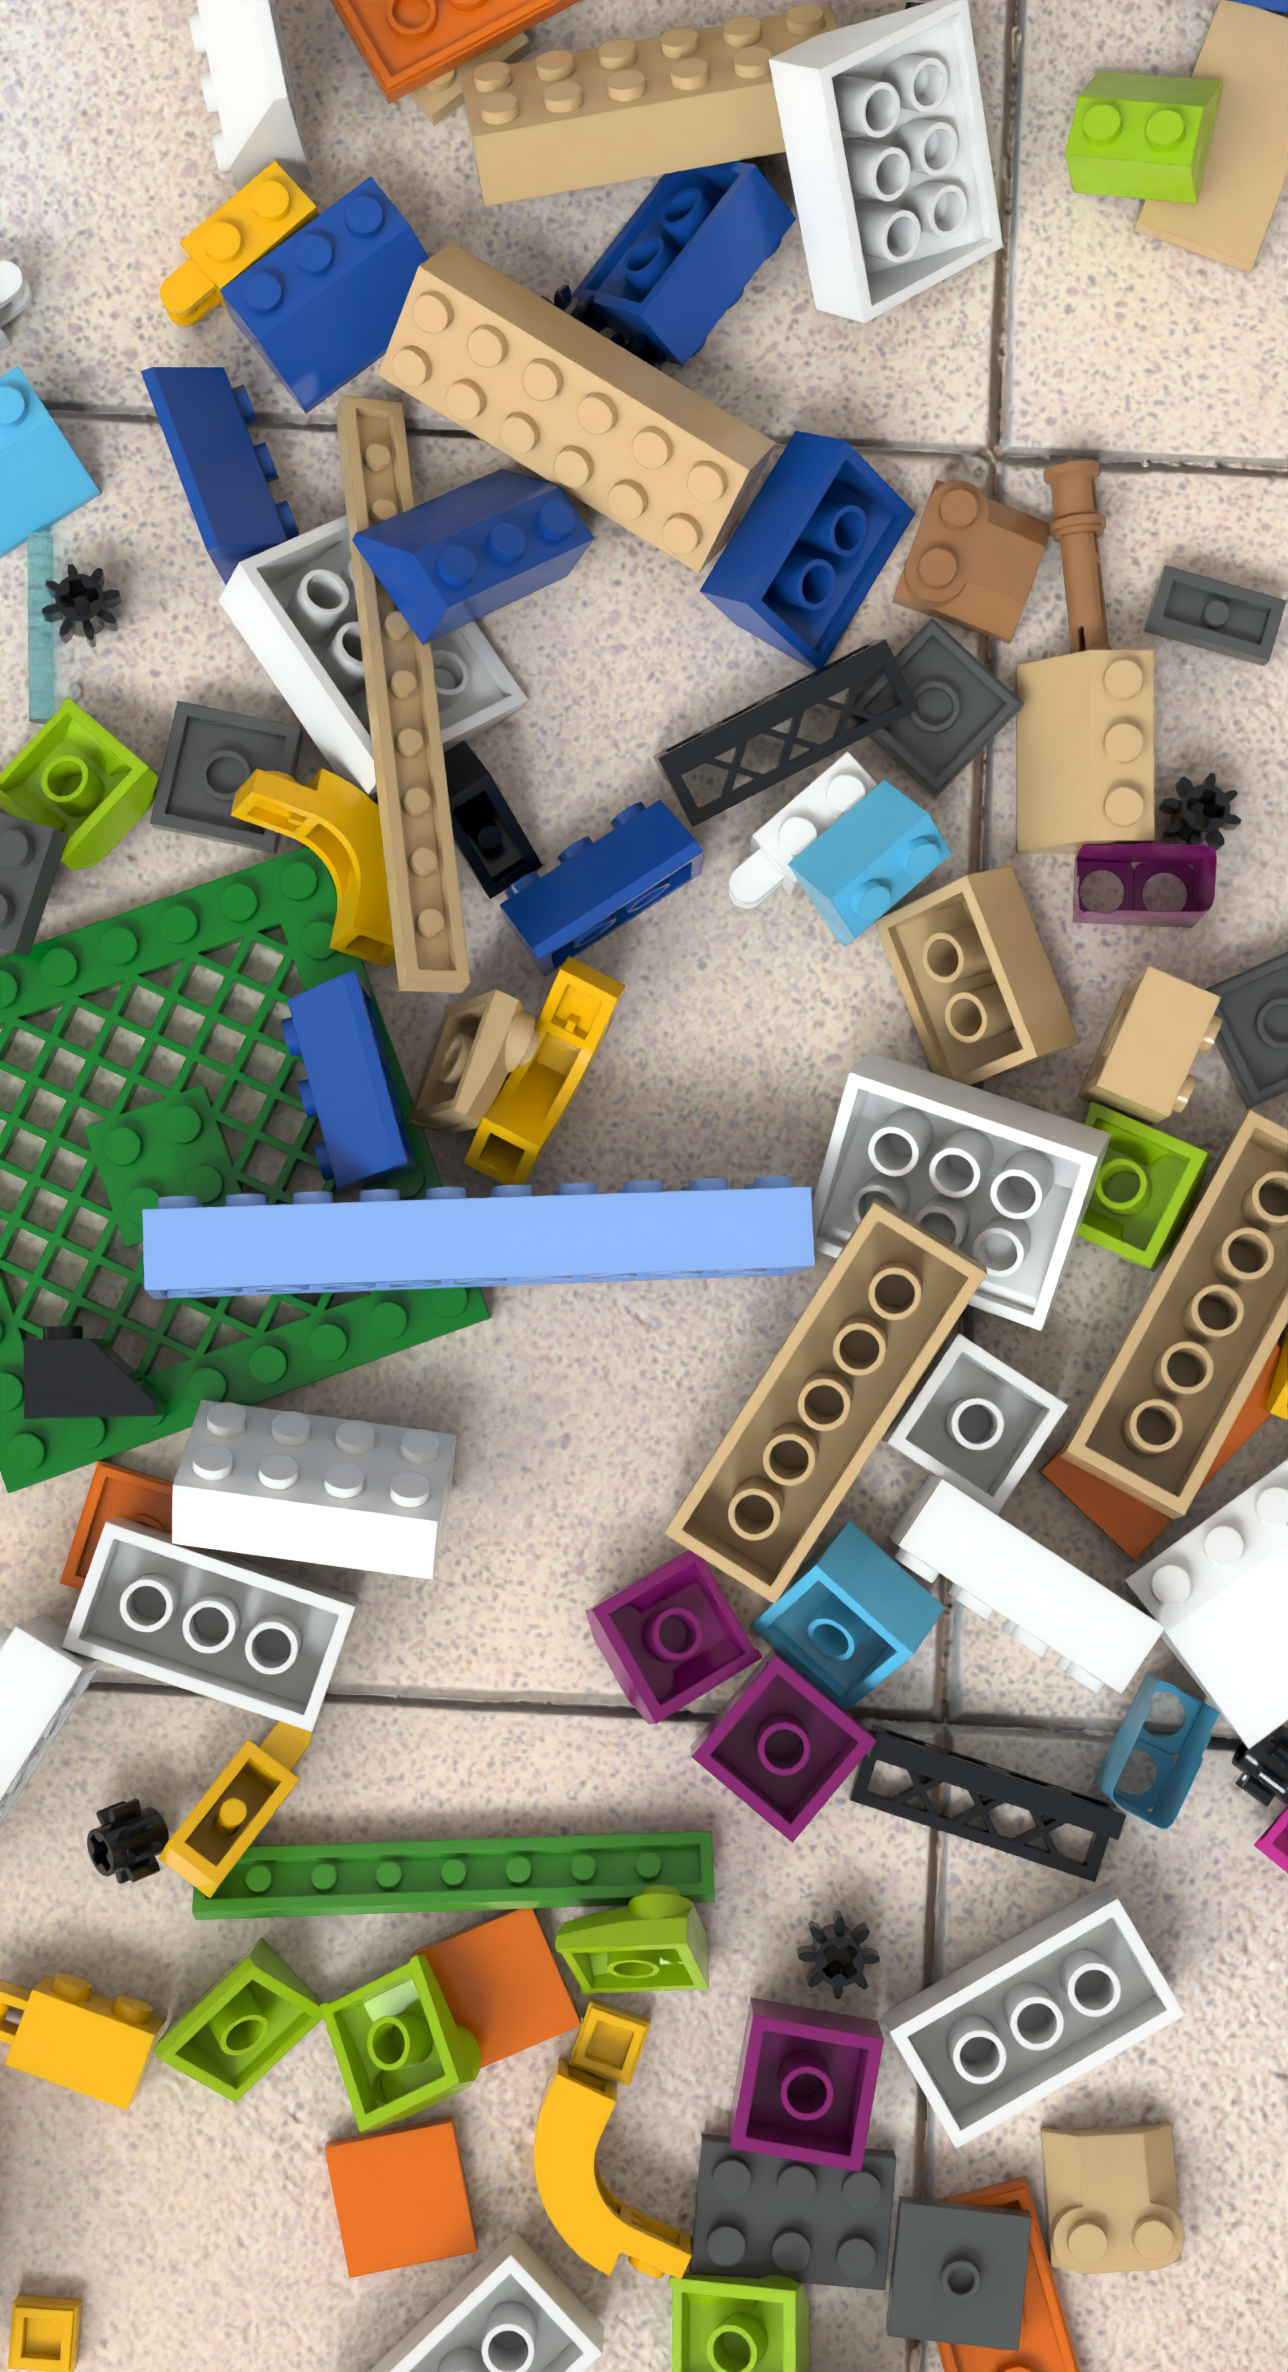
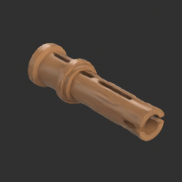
M1091 460L1060 463L1050 466L1043 472L1044 482L1051 485L1054 521L1049 524V532L1053 537V541L1060 543L1071 644L1070 654L1085 650H1111L1108 639L1098 538L1104 534V529L1106 528V517L1098 512L1095 479L1101 474V469L1098 462Z

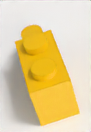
M275 160L179 242L187 261L166 278L160 287L161 301L166 308L169 318L176 325L191 327L201 321L219 304L228 312L220 290L319 216L316 205Z
M280 1721L259 1747L248 1739L167 1842L159 1859L207 1897L211 1898L300 1780L291 1773V1770L309 1747L311 1732Z
M58 1973L55 1975V1978L46 1975L32 1991L0 1980V2041L11 2045L4 2065L128 2110L140 2093L154 2054L153 2048L159 2041L166 2019L152 2015L153 2007L142 2000L129 1996H117L116 2000H112L91 1992L93 1988L91 1983L71 1974ZM10 2006L24 2011L19 2025L5 2020Z

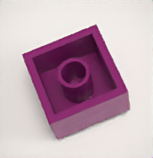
M772 1648L692 1743L690 1748L691 1757L793 1843L877 1740L870 1729L778 1651Z
M751 1997L728 2123L730 2148L861 2172L884 2042L878 2021Z

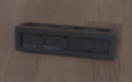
M886 639L873 640L654 755L653 758L663 778L669 781L690 825L694 827L914 712L919 707ZM883 670L899 703L876 715L854 708L853 705L861 681ZM849 688L844 704L828 699ZM817 704L841 711L833 738L821 744L796 737L804 711ZM850 714L866 719L846 730ZM792 718L787 734L771 729ZM761 733L785 741L777 767L764 774L740 767L748 740ZM794 744L810 749L789 760ZM736 747L731 764L715 759L717 756ZM704 763L729 770L721 796L698 808L681 775ZM737 773L754 778L733 789Z
M872 1724L870 1730L877 1742L860 1761L849 1794L850 1801L1093 1882L1096 1881L1109 1837L1119 1840L1126 1815L1114 1804ZM876 1760L906 1769L914 1783V1786L891 1798L867 1790ZM917 1773L930 1778L921 1782ZM945 1782L968 1790L975 1806L950 1818L936 1813L926 1791ZM978 1794L990 1797V1799L982 1802ZM920 1795L926 1809L905 1802ZM1003 1803H1008L1028 1810L1036 1827L1014 1838H1009L997 1833L987 1812ZM1039 1814L1050 1817L1051 1819L1043 1822ZM981 1816L987 1830L966 1822ZM1066 1823L1092 1831L1093 1835L1084 1862L1060 1855L1048 1832ZM1042 1836L1048 1850L1027 1843Z

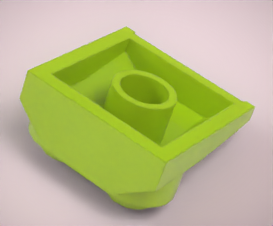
M67 696L61 703L62 707L0 773V806L11 816L69 834L60 861L69 869L75 871L90 868L100 863L144 816L155 800L159 777Z
M1091 1101L1083 1124L1110 1133L1111 1138L1077 1237L1118 1255L1121 1259L1132 1265L1141 1266L1155 1272L1170 1251L1198 1195L1211 1157L1208 1152Z
M666 1885L646 1887L642 1890V1895L636 1896L629 1901L628 1907L598 1912L566 1921L562 1924L556 1935L555 1949L563 1955L580 1984L582 1994L709 1989V1957L705 1928L693 1902L681 1896V1891L675 1887Z
M425 1954L416 1955L410 1958L411 1962L341 1998L326 2001L320 2005L360 2132L374 2130L444 2101L468 2089L479 2074L481 2066L479 2045L469 2030L460 2025H455L452 2014Z
M683 2274L681 2280L673 2276L669 2277V2287L672 2288V2372H809V2302L803 2283H797L793 2279L781 2275H769L760 2279Z

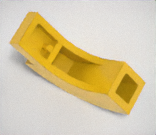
M256 769L235 793L230 816L296 839L314 851L328 868L337 892V913L329 948L388 968L396 960L379 806L352 783L325 769H321L306 786L298 784L292 776L278 771L265 772Z
M568 956L557 974L534 1027L540 1034L537 1049L527 1065H518L511 1072L493 1104L483 1116L463 1162L464 1164L504 1185H525L582 1085L613 1021L611 1018L626 985Z
M559 2058L542 2096L534 2141L536 2182L548 2217L569 2247L583 2260L608 2276L611 2275L622 2252L629 2255L628 2262L644 2274L655 2278H663L664 2274L667 2273L681 2280L692 2257L691 2235L622 2202L607 2187L598 2169L595 2152L617 2102V2085L591 2072L568 2065V2061Z

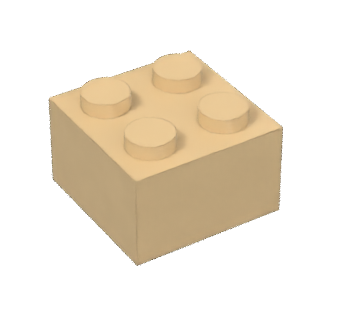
M1147 966L1126 983L1077 1097L1089 1103L1091 1101L1096 1102L1148 1126L1166 1118L1169 1119L1174 1111L1181 1113L1193 1092L1197 1080L1196 1077L1188 1074L1192 1063L1199 1052L1208 1053L1220 1030L1223 1019L1214 1015L1221 997L1152 966Z

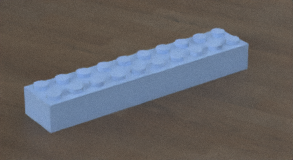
M767 1176L754 1178V1184L745 1185L744 1189H728V1179L705 1178L688 1181L689 1186L682 1187L681 1191L663 1192V1181L642 1180L623 1183V1189H618L617 1193L598 1194L597 1183L584 1182L558 1185V1191H554L553 1195L532 1196L531 1185H502L492 1187V1193L489 1194V1198H466V1188L463 1187L426 1189L424 1200L400 1201L399 1190H364L359 1192V1202L333 1203L332 1192H299L293 1194V1204L268 1205L266 1195L234 1194L225 1196L226 1206L202 1207L198 1197L195 1196L158 1198V1209H142L144 1290L153 1299L791 1276L815 1266L811 1187H793V1177Z

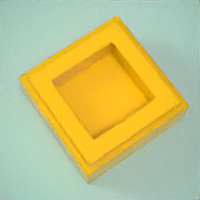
M590 1997L569 2057L568 2065L630 2086L651 2019Z
M18 2295L13 2302L8 2369L74 2372L78 2362L82 2299Z

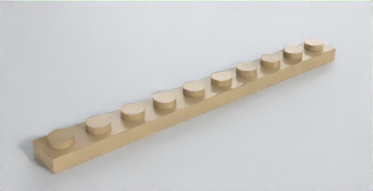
M342 395L335 408L398 988L399 991L462 993L471 982L431 642L422 645L352 541L355 533L415 507L403 404L396 401Z

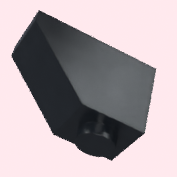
M465 740L444 752L454 845L489 899H492L514 882L536 871L543 865L491 774Z
M83 1326L43 1327V1339L24 1340V1419L167 1415V1402L102 1339H83Z

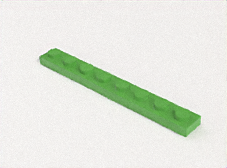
M712 1831L254 1846L248 1848L211 1898L193 1886L192 1913L196 1920L620 1906L628 1905L632 1898L642 1895L644 1888L655 1885L675 1887L681 1891V1896L691 1900L693 1903L715 1902Z

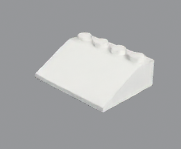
M197 0L199 12L188 14V20L196 53L207 52L211 72L200 74V81L208 113L219 112L222 132L212 133L211 136L220 173L231 171L238 192L274 160L294 182L310 180L311 175L276 0Z
M935 0L822 33L769 59L817 310L866 323L1003 248L968 0Z
M346 514L239 562L218 601L336 775L352 783L370 799L375 800L378 796ZM475 621L431 641L443 753L463 740L468 743L523 707L528 701Z
M868 1052L848 1074L812 1203L814 1250L837 1258L871 1203L877 1197L986 1265L987 1275L967 1305L1042 1331L1091 1199L1111 1134Z
M1287 1459L1125 1580L1127 1595L1140 1611L1165 1627L1160 1637L1248 1750L1288 1721Z

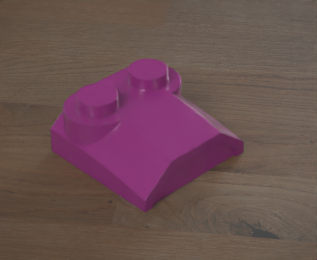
M690 1550L678 1555L621 1590L603 1597L597 1604L585 1610L591 1633L625 1696L648 1724L659 1723L763 1658L759 1650L752 1646L705 1560Z

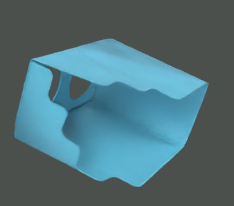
M1145 1674L1093 1784L1122 1809L1160 1829H1168L1176 1820L1202 1765V1754L1210 1742V1733L1220 1712L1181 1691L1174 1685ZM1156 1692L1172 1693L1180 1699L1184 1706V1723L1171 1736L1158 1737L1152 1735L1143 1726L1150 1711V1706H1147L1148 1702ZM1132 1749H1139L1148 1753L1155 1761L1157 1767V1778L1154 1785L1145 1793L1138 1795L1127 1794L1116 1786ZM1177 1753L1179 1756L1174 1764V1758L1171 1754Z

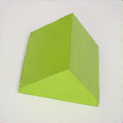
M261 1937L167 2028L154 2046L153 2051L157 2059L236 2103L323 2019L320 2005L323 2002Z

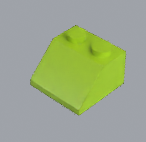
M1098 71L1078 96L1065 152L1074 193L1197 204L1222 95L1223 82L1221 80Z

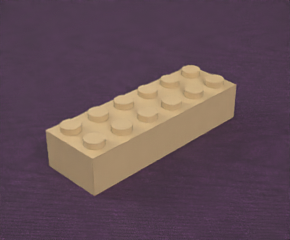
M800 5L791 8L786 14L760 19L751 16H739L728 20L722 26L700 30L679 27L666 31L661 37L634 42L628 39H613L604 42L599 48L573 53L565 50H552L539 55L535 60L513 64L492 61L479 65L474 71L459 73L484 207L786 152L769 59L819 34L839 29L831 6L820 8L815 5Z
M450 243L418 266L377 374L551 483L560 486L564 491L698 574L726 545L776 445V442L454 243Z
M1249 1110L1237 1124L1059 1455L1060 1458L1173 1520L1185 1516L1288 1322V1129L1252 1110Z
M875 1197L681 1503L664 1534L773 1604H776L987 1275L986 1265Z

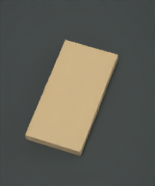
M1219 0L1190 77L1221 80L1223 82L1222 95L1197 204L1145 199L1133 231L1250 273L1255 265L1288 175V18L1259 7Z

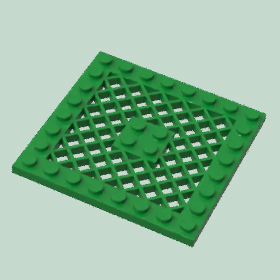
M309 847L296 850L32 946L29 957L15 952L0 957V1029L2 1028L0 1032V1069L26 1081L12 1112L9 1113L0 1109V1119L7 1122L0 1135V1169L28 1181L13 1213L0 1207V1219L8 1222L0 1238V1472L8 1493L16 1492L192 1428L201 1400L231 1402L238 1405L252 1406L491 1319L480 1287L369 1291L371 1294L330 1309L328 1308L336 1292L322 1293L317 1306L292 1294L271 1295L257 1327L227 1314L235 1296L221 1297L216 1308L195 1298L170 1299L156 1330L128 1317L141 1286H144V1255L142 1253L135 1270L106 1256L118 1231L121 1233L125 1247L132 1248L143 1244L142 1209H158V1198L169 1196L198 1197L202 1207L226 1206L225 1196L245 1194L241 1182L268 1194V1205H279L280 1201L293 1204V1196L285 1191L299 1161H304L320 1169L317 1157L304 1152L319 1121L318 1116L310 1119L306 1117L293 1146L264 1133L279 1101L305 1113L301 1100L283 1092L297 1062L304 1063L302 1054L292 1057L287 1044L262 1033L277 1002L289 1007L287 1000L292 997L282 993V990L294 965H296L305 991L342 974L356 971L367 984L371 993L418 1172L364 1186L361 1189L399 1190L400 1201L424 1200L426 1189L444 1187L423 1128L407 1123L414 1102L364 963L360 958L329 948L337 913V892L328 868ZM282 927L288 946L263 934ZM241 942L229 968L204 957L206 954ZM256 943L284 956L270 987L242 974ZM181 964L170 989L143 978ZM196 965L225 977L210 1008L182 996ZM237 983L265 996L251 1027L222 1014ZM121 986L110 1011L84 1000V998ZM137 986L165 998L150 1030L123 1018ZM177 1005L205 1017L191 1049L163 1036ZM62 1007L50 1033L23 1021ZM78 1007L105 1019L91 1051L63 1039ZM217 1024H221L246 1036L231 1068L203 1055ZM118 1026L145 1038L131 1070L103 1058ZM19 1029L45 1041L31 1073L4 1061ZM258 1042L286 1055L272 1087L243 1074ZM158 1045L186 1057L171 1089L143 1077ZM59 1048L86 1060L71 1092L44 1080ZM198 1064L227 1076L214 1104L205 1085H200L186 1091ZM99 1066L126 1078L111 1111L84 1099ZM239 1082L267 1095L252 1127L224 1114ZM139 1085L167 1097L127 1112ZM39 1088L67 1100L52 1132L25 1120ZM79 1107L106 1118L104 1121L83 1128L91 1151L65 1139ZM220 1123L248 1135L235 1164ZM20 1128L47 1141L33 1172L5 1160ZM260 1141L289 1154L274 1187L245 1174ZM60 1147L87 1159V1163L73 1192L45 1179ZM98 1171L112 1210L85 1198ZM335 1178L327 1180L321 1191L334 1193L337 1187ZM41 1188L68 1200L53 1232L26 1219ZM81 1207L109 1219L94 1251L66 1238ZM21 1229L49 1241L34 1272L6 1260ZM61 1247L89 1260L75 1291L47 1279ZM101 1267H105L130 1279L116 1310L87 1298ZM4 1271L29 1282L17 1308ZM42 1288L70 1301L58 1326H73L83 1307L110 1320L102 1340L111 1348L122 1326L151 1339L137 1370H133L167 1402V1415L24 1419V1340H28L25 1331L43 1339V1326L27 1319ZM282 1301L312 1314L269 1330ZM182 1304L211 1317L197 1349L168 1336ZM222 1323L252 1336L209 1352ZM163 1345L192 1358L149 1374Z

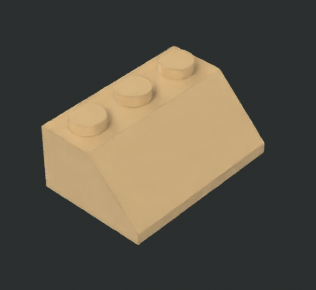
M1085 650L1017 665L1016 696L1024 705L1016 714V854H1078L1082 846L1087 844L1135 845L1138 843H1153L1155 841L1154 650Z
M1012 865L966 875L874 922L932 1073L969 1086H975L1080 1044Z

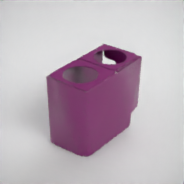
M1153 843L1083 845L1075 858L1073 923L1192 928L1213 905L1217 856L1214 848L1205 845ZM1131 862H1140V864L1134 869ZM1105 870L1112 872L1123 884V901L1111 913L1090 911L1081 900L1080 887L1082 881L1094 871ZM1159 873H1170L1177 876L1184 883L1187 891L1186 903L1182 910L1149 911L1143 901V888L1146 882L1152 876Z

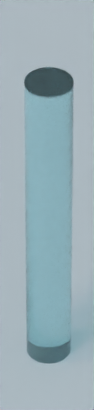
M32 532L27 534L29 721L46 724L55 714L54 622L45 621L42 612L44 607L53 604V598L48 593L45 585L47 580L53 581V536L44 532Z

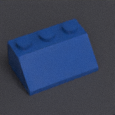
M733 161L664 174L571 297L584 299L592 294L595 299L591 307L597 319L607 321V326L614 332L620 333L629 343L636 341L642 335L647 336V344L658 355L665 356L666 362L684 367L687 361L703 348L707 335L726 310L738 302L744 292L745 285L762 263L777 251L782 237L794 223L796 217L758 167L753 164Z
M369 177L223 287L220 293L233 322L305 414H307L385 355L418 266L428 260L429 257L408 222L375 180Z
M224 367L148 368L141 371L205 548L222 580L227 585L239 562L299 536L297 525L287 500L275 504L268 483L279 479L266 443L254 446L246 425L258 420L244 384L232 388Z
M795 431L701 587L700 592L734 624L816 671L826 664L914 517L915 512L846 440Z
M500 469L357 532L352 541L422 645L567 577L595 538L560 486Z
M658 800L648 808L642 802L633 804L611 821V825L614 828L613 831L594 843L589 836L578 840L558 856L561 865L541 878L536 871L531 872L506 889L505 894L509 899L500 904L502 914L544 977L562 966L568 956L576 957L701 874L703 850L661 800Z
M352 971L288 999L291 1017L281 1020L282 1028L291 1056L294 1057L302 1054L308 1079L298 1081V1087L308 1119L318 1116L325 1141L315 1143V1151L324 1180L327 1181L335 1178L337 1188L346 1192L418 1172L374 1004L367 984L356 971Z

